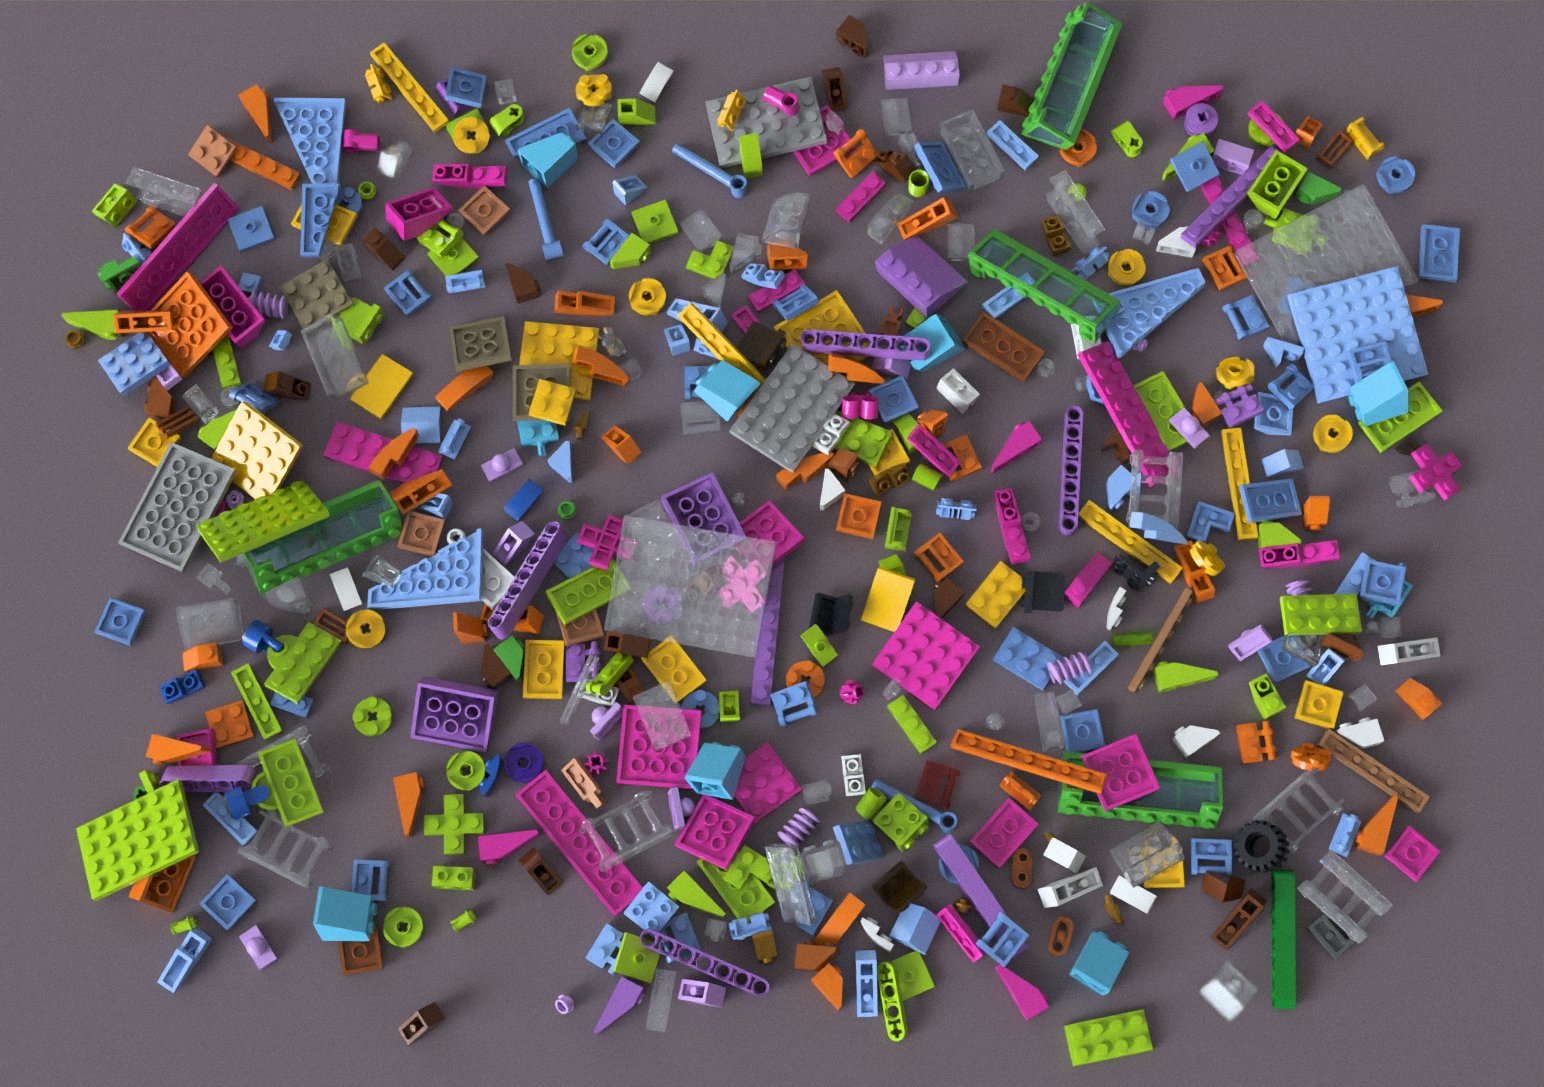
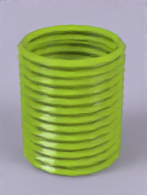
M915 170L910 174L908 190L915 197L924 196L928 191L929 175L924 170ZM920 180L923 181L925 185L915 186L912 182Z
M920 463L913 475L912 481L914 480V482L935 491L943 473L934 468L932 469V467L924 463Z
M869 787L857 804L856 811L864 818L873 820L886 801L885 795L879 790Z

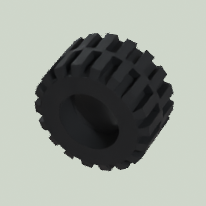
M1254 820L1252 824H1244L1246 828L1239 829L1240 835L1235 836V839L1238 841L1234 843V848L1237 849L1235 855L1239 857L1240 863L1249 869L1262 873L1276 871L1275 867L1281 868L1283 866L1281 862H1286L1288 859L1285 857V854H1289L1290 851L1286 848V846H1290L1289 841L1286 840V834L1279 827L1260 820V822ZM1268 836L1270 849L1266 855L1257 858L1253 851L1254 843L1258 838Z

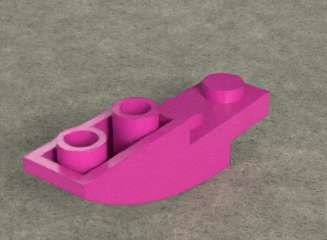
M434 164L432 182L468 189H481L485 185L488 189H491L492 186H506L508 168L506 166L471 167L469 164Z
M1007 488L993 491L999 524L1011 564L1030 561L1031 556L1022 529L1021 517L1013 489Z
M1337 540L1259 548L1261 568L1320 565L1322 562L1340 560Z

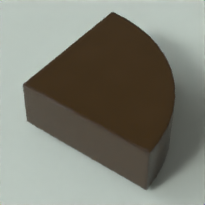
M1410 436L1395 449L1403 455L1412 456L1411 453L1421 446Z

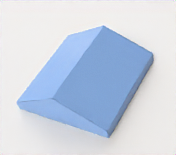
M1258 392L1257 398L1264 409V413L1255 416L1254 429L1268 435L1290 436L1293 409L1288 408L1275 395Z
M441 407L403 408L401 419L402 434L415 428L420 435L415 444L441 443Z
M910 903L905 911L900 912L889 938L925 955L941 921L925 907Z

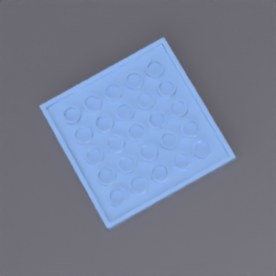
M1398 266L1288 295L1300 343L1304 347L1303 353L1311 382L1314 385L1318 404L1351 395L1350 387L1356 384L1347 352L1351 349L1386 341L1391 361H1394L1404 381L1428 375ZM1384 362L1360 367L1361 373L1382 368L1385 365Z

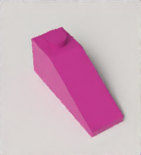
M1222 85L1172 88L1165 93L1162 103L1173 120L1185 115L1192 105L1197 103L1207 104L1221 97L1224 88Z
M1030 421L1025 424L1022 422L1014 427V431L992 465L991 472L993 474L1041 444L1042 438Z
M1097 552L1065 591L1064 598L1079 608L1111 567L1112 562Z
M538 830L480 836L478 837L480 861L486 865L498 864L497 861L504 860L538 838L540 832Z
M1001 964L995 967L1026 1021L1049 1008L1047 1004L1049 999L1044 992L1040 993L1039 989Z

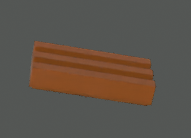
M1338 130L1317 155L1316 159L1322 160V163L1324 165L1327 164L1328 168L1331 169L1352 144L1353 140ZM1339 136L1342 137L1326 157L1323 156ZM1346 140L1347 143L1344 145V147L1335 156V158L1332 161H1330L1329 159L1332 157V155Z
M186 406L156 422V427L168 439L198 423L199 417L195 416L194 412L190 411V408Z
M322 608L313 625L347 644L346 630L327 620L323 615L326 614L345 626L347 621ZM320 620L345 634V636L342 637L319 623Z
M1330 633L1321 642V644L1355 661H1358L1364 653L1362 649Z

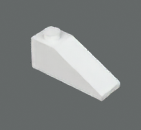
M1437 637L1378 646L1381 665L1441 656Z
M1094 867L1038 889L1044 908L1059 906L1102 887L1103 884L1097 868Z

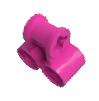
M851 392V395L842 398V417L846 419L862 417L869 420L878 418V397L870 396V392L866 394H854V392Z

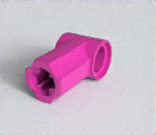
M772 85L765 90L764 101L784 110L788 116H794L799 112V102L794 93H786Z
M352 129L344 131L343 151L357 153L358 150H379V134H365Z

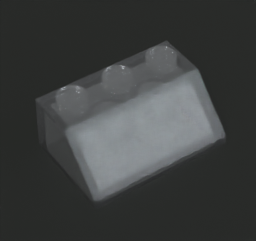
M791 191L773 200L762 242L798 249L809 210L810 194Z
M235 598L176 607L178 628L186 650L198 645L210 643L224 644L242 640L243 631L240 605Z
M1160 821L1109 849V853L1123 877L1133 888L1185 859L1178 840Z

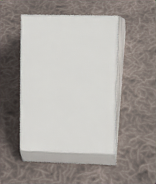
M825 469L820 510H825L842 498L845 493V489L830 469Z
M1053 837L1043 854L1075 873H1078L1086 858L1081 852Z

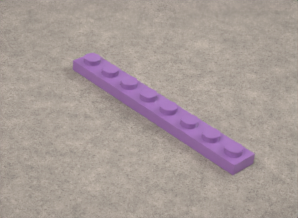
M1271 145L1181 233L1180 238L1196 248L1248 197L1247 192L1276 150L1281 151Z
M785 557L768 569L771 574L763 580L762 592L768 602L760 608L751 704L770 706L771 702L770 694L772 693Z

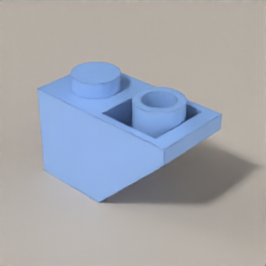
M1122 465L1118 467L1106 482L1107 504L1110 512L1114 508H1120L1125 502L1123 498L1127 494L1131 496L1138 488L1135 486L1138 479Z

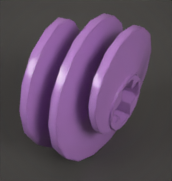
M1194 104L1186 113L1184 120L1185 131L1190 136L1204 133L1206 137H1209L1216 129L1218 115L1215 109L1208 104Z

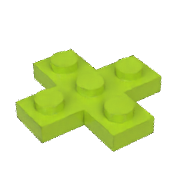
M464 794L444 795V815H424V835H444V855L465 854V834H484V813L465 814Z

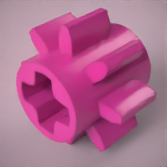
M1218 226L1201 242V245L1213 247L1214 243L1220 242L1219 236L1222 233L1216 231Z
M849 680L846 681V685L841 686L840 697L842 700H845L844 703H850V705L858 704V700L864 696V688L859 682Z
M594 750V755H586L589 762L584 765L585 767H591L589 770L590 774L595 771L600 776V771H607L605 764L609 763V760H603L604 752L599 755ZM600 759L601 765H596L594 767L593 761H598Z

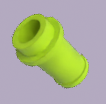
M466 909L465 913L451 920L450 923L453 925V929L458 932L468 924H474L477 917L472 909Z
M188 915L186 919L170 923V929L173 935L198 927L197 919L195 916Z

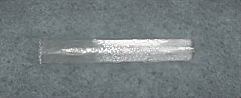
M590 654L559 720L562 725L568 726L586 689V684L589 682L599 661V657L595 654Z

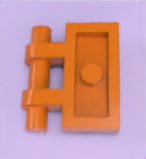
M1270 721L1262 722V730L1257 729L1256 723L1236 725L1242 765L1263 762L1262 754H1267L1269 761L1276 760L1275 752H1277V749L1273 744L1272 735H1274L1273 728L1270 727ZM1259 737L1265 738L1266 747L1260 746Z

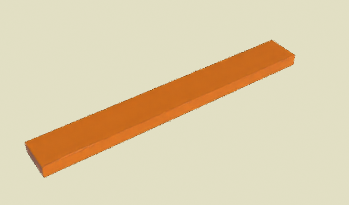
M957 729L951 743L952 749L1102 794L1108 778V774L960 729Z

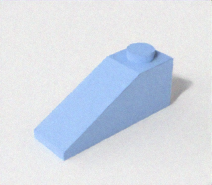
M675 298L667 314L681 321L677 315L691 302ZM692 302L722 333L728 322L721 308Z
M855 951L857 1017L878 1016L876 951Z

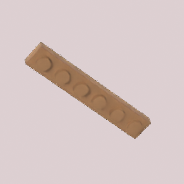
M1185 588L1129 684L1127 689L1134 693L1137 688L1141 689L1146 681L1143 678L1145 673H1150L1156 664L1152 662L1155 656L1159 657L1165 647L1162 644L1165 639L1169 641L1174 632L1171 629L1174 623L1178 624L1184 614L1181 613L1183 607L1188 608L1193 599L1190 597L1193 592L1192 590Z
M1330 729L1326 731L1317 745L1321 749L1330 750L1332 752L1331 756L1390 796H1398L1399 802L1417 814L1421 812L1430 796Z

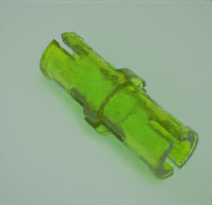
M1130 631L1128 634H1112V646L1130 645V647H1135V645L1142 644L1152 645L1151 632L1134 633V631Z

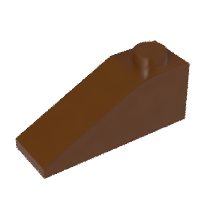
M1250 888L1211 938L1227 951L1264 908L1267 900Z

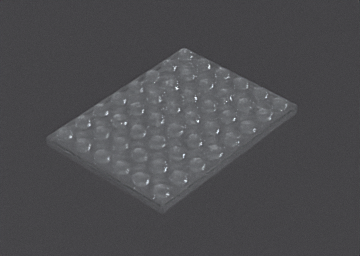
M1364 184L1234 252L1282 340L1294 345L1301 343L1288 300L1289 294L1397 266L1404 288L1419 281Z
M624 515L604 630L756 658L777 542Z

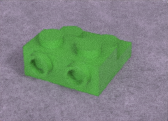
M135 256L125 259L121 264H118L114 259L98 268L100 272L97 274L107 289H112L117 295V292L140 268L141 264Z

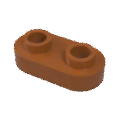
M1026 848L1017 849L1012 856L1011 881L1019 889L1026 888L1032 880L1033 856ZM1025 855L1026 861H1021L1019 856ZM1023 874L1025 881H1020L1018 876Z
M1062 916L1057 918L1052 926L1047 947L1049 953L1055 957L1063 956L1068 951L1074 928L1073 922L1068 917ZM1060 924H1065V931L1059 929ZM1055 943H1059L1061 945L1060 950H1056L1054 948Z

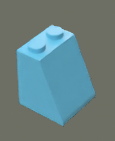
M561 132L518 149L521 165L535 178H538L540 183L548 189L578 160L576 142L571 136H566Z
M934 314L905 335V337L925 338L930 342L931 356L927 360L910 361L915 370L922 372L928 371L966 349L947 318L938 314ZM905 345L901 346L902 350H906L908 348ZM920 347V348L918 349V351L923 352V351H925L927 348H926V347Z
M721 360L718 365L714 363L707 370L709 374L706 377L702 375L697 380L696 384L698 386L694 392L728 421L753 395L761 383Z
M1394 361L1350 387L1349 403L1351 406H1355L1356 417L1362 421L1364 427L1409 412L1408 388Z
M712 742L711 744L704 743L685 779L697 794L733 800L746 756L741 748L736 745L728 747L717 742Z
M319 887L313 925L322 941H370V936L374 933L373 916L377 914V904L374 903L369 895Z
M1094 931L1091 933L1068 975L1104 996L1110 992L1129 952L1125 950L1127 947L1117 941L1113 943L1108 940L1109 936L1101 931L1096 933Z

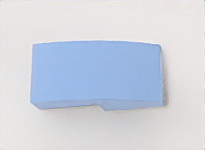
M750 263L741 275L743 279L753 284L777 289L785 277L783 271L767 270L765 264Z

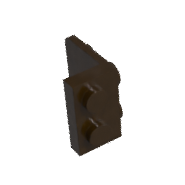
M753 322L736 348L746 359L767 370L769 365L775 362L778 351L782 350L786 345V332L779 328L777 333L760 323Z
M903 861L896 864L871 886L884 904L896 913L905 911L910 903L920 898L927 889L926 884L917 879Z

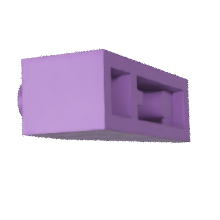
M621 977L594 1033L599 1035L635 1008L636 1004L640 1005L645 996V993H643L644 988Z

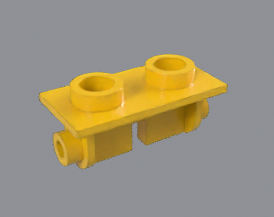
M370 64L371 69L366 70L365 77L369 87L372 88L376 85V87L371 89L374 100L378 104L383 103L385 98L392 101L391 88L385 81L384 71Z
M738 90L731 92L727 96L728 98L724 105V108L727 110H722L717 120L720 127H725L726 125L731 131H733L746 101Z

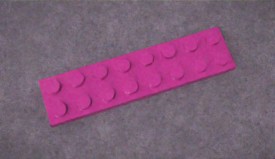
M214 183L117 292V295L132 310H151L228 222L227 219L231 218L238 211L239 207L219 185Z
M1107 341L1080 352L1078 357L1149 487L1180 474L1181 471L1170 451H1168L1167 446L1163 444L1156 425L1119 358H1117L1110 342Z
M544 770L515 794L614 917L632 903L643 887L547 770Z

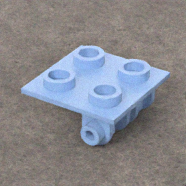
M942 498L941 501L937 500L936 515L949 518L950 508H952L951 518H953L954 509H957V519H959L961 509L960 519H974L976 506L972 501L961 500L958 503L953 502L951 498Z
M648 881L624 911V914L643 930L650 928L660 932L668 920L676 914L679 906ZM648 932L649 935L655 938L653 933Z

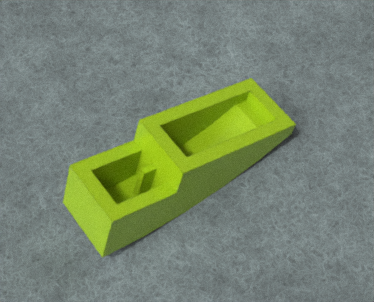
M752 133L739 136L742 170L745 179L763 176L758 134Z

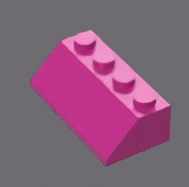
M220 265L199 283L233 327L228 335L236 345L243 349L257 338L265 323V319L222 265Z

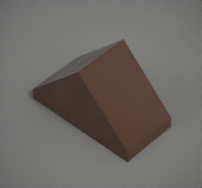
M1206 871L1201 890L1222 903L1241 899L1246 879Z

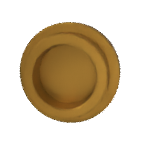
M77 330L68 332L65 338L66 344L72 349L80 348L85 341L84 335Z
M958 898L957 901H953L954 909L965 913H970V908L973 907V904H970V900Z

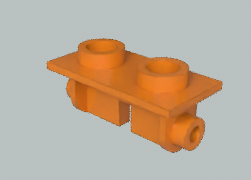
M1012 771L1006 775L999 787L1029 811L1042 796Z

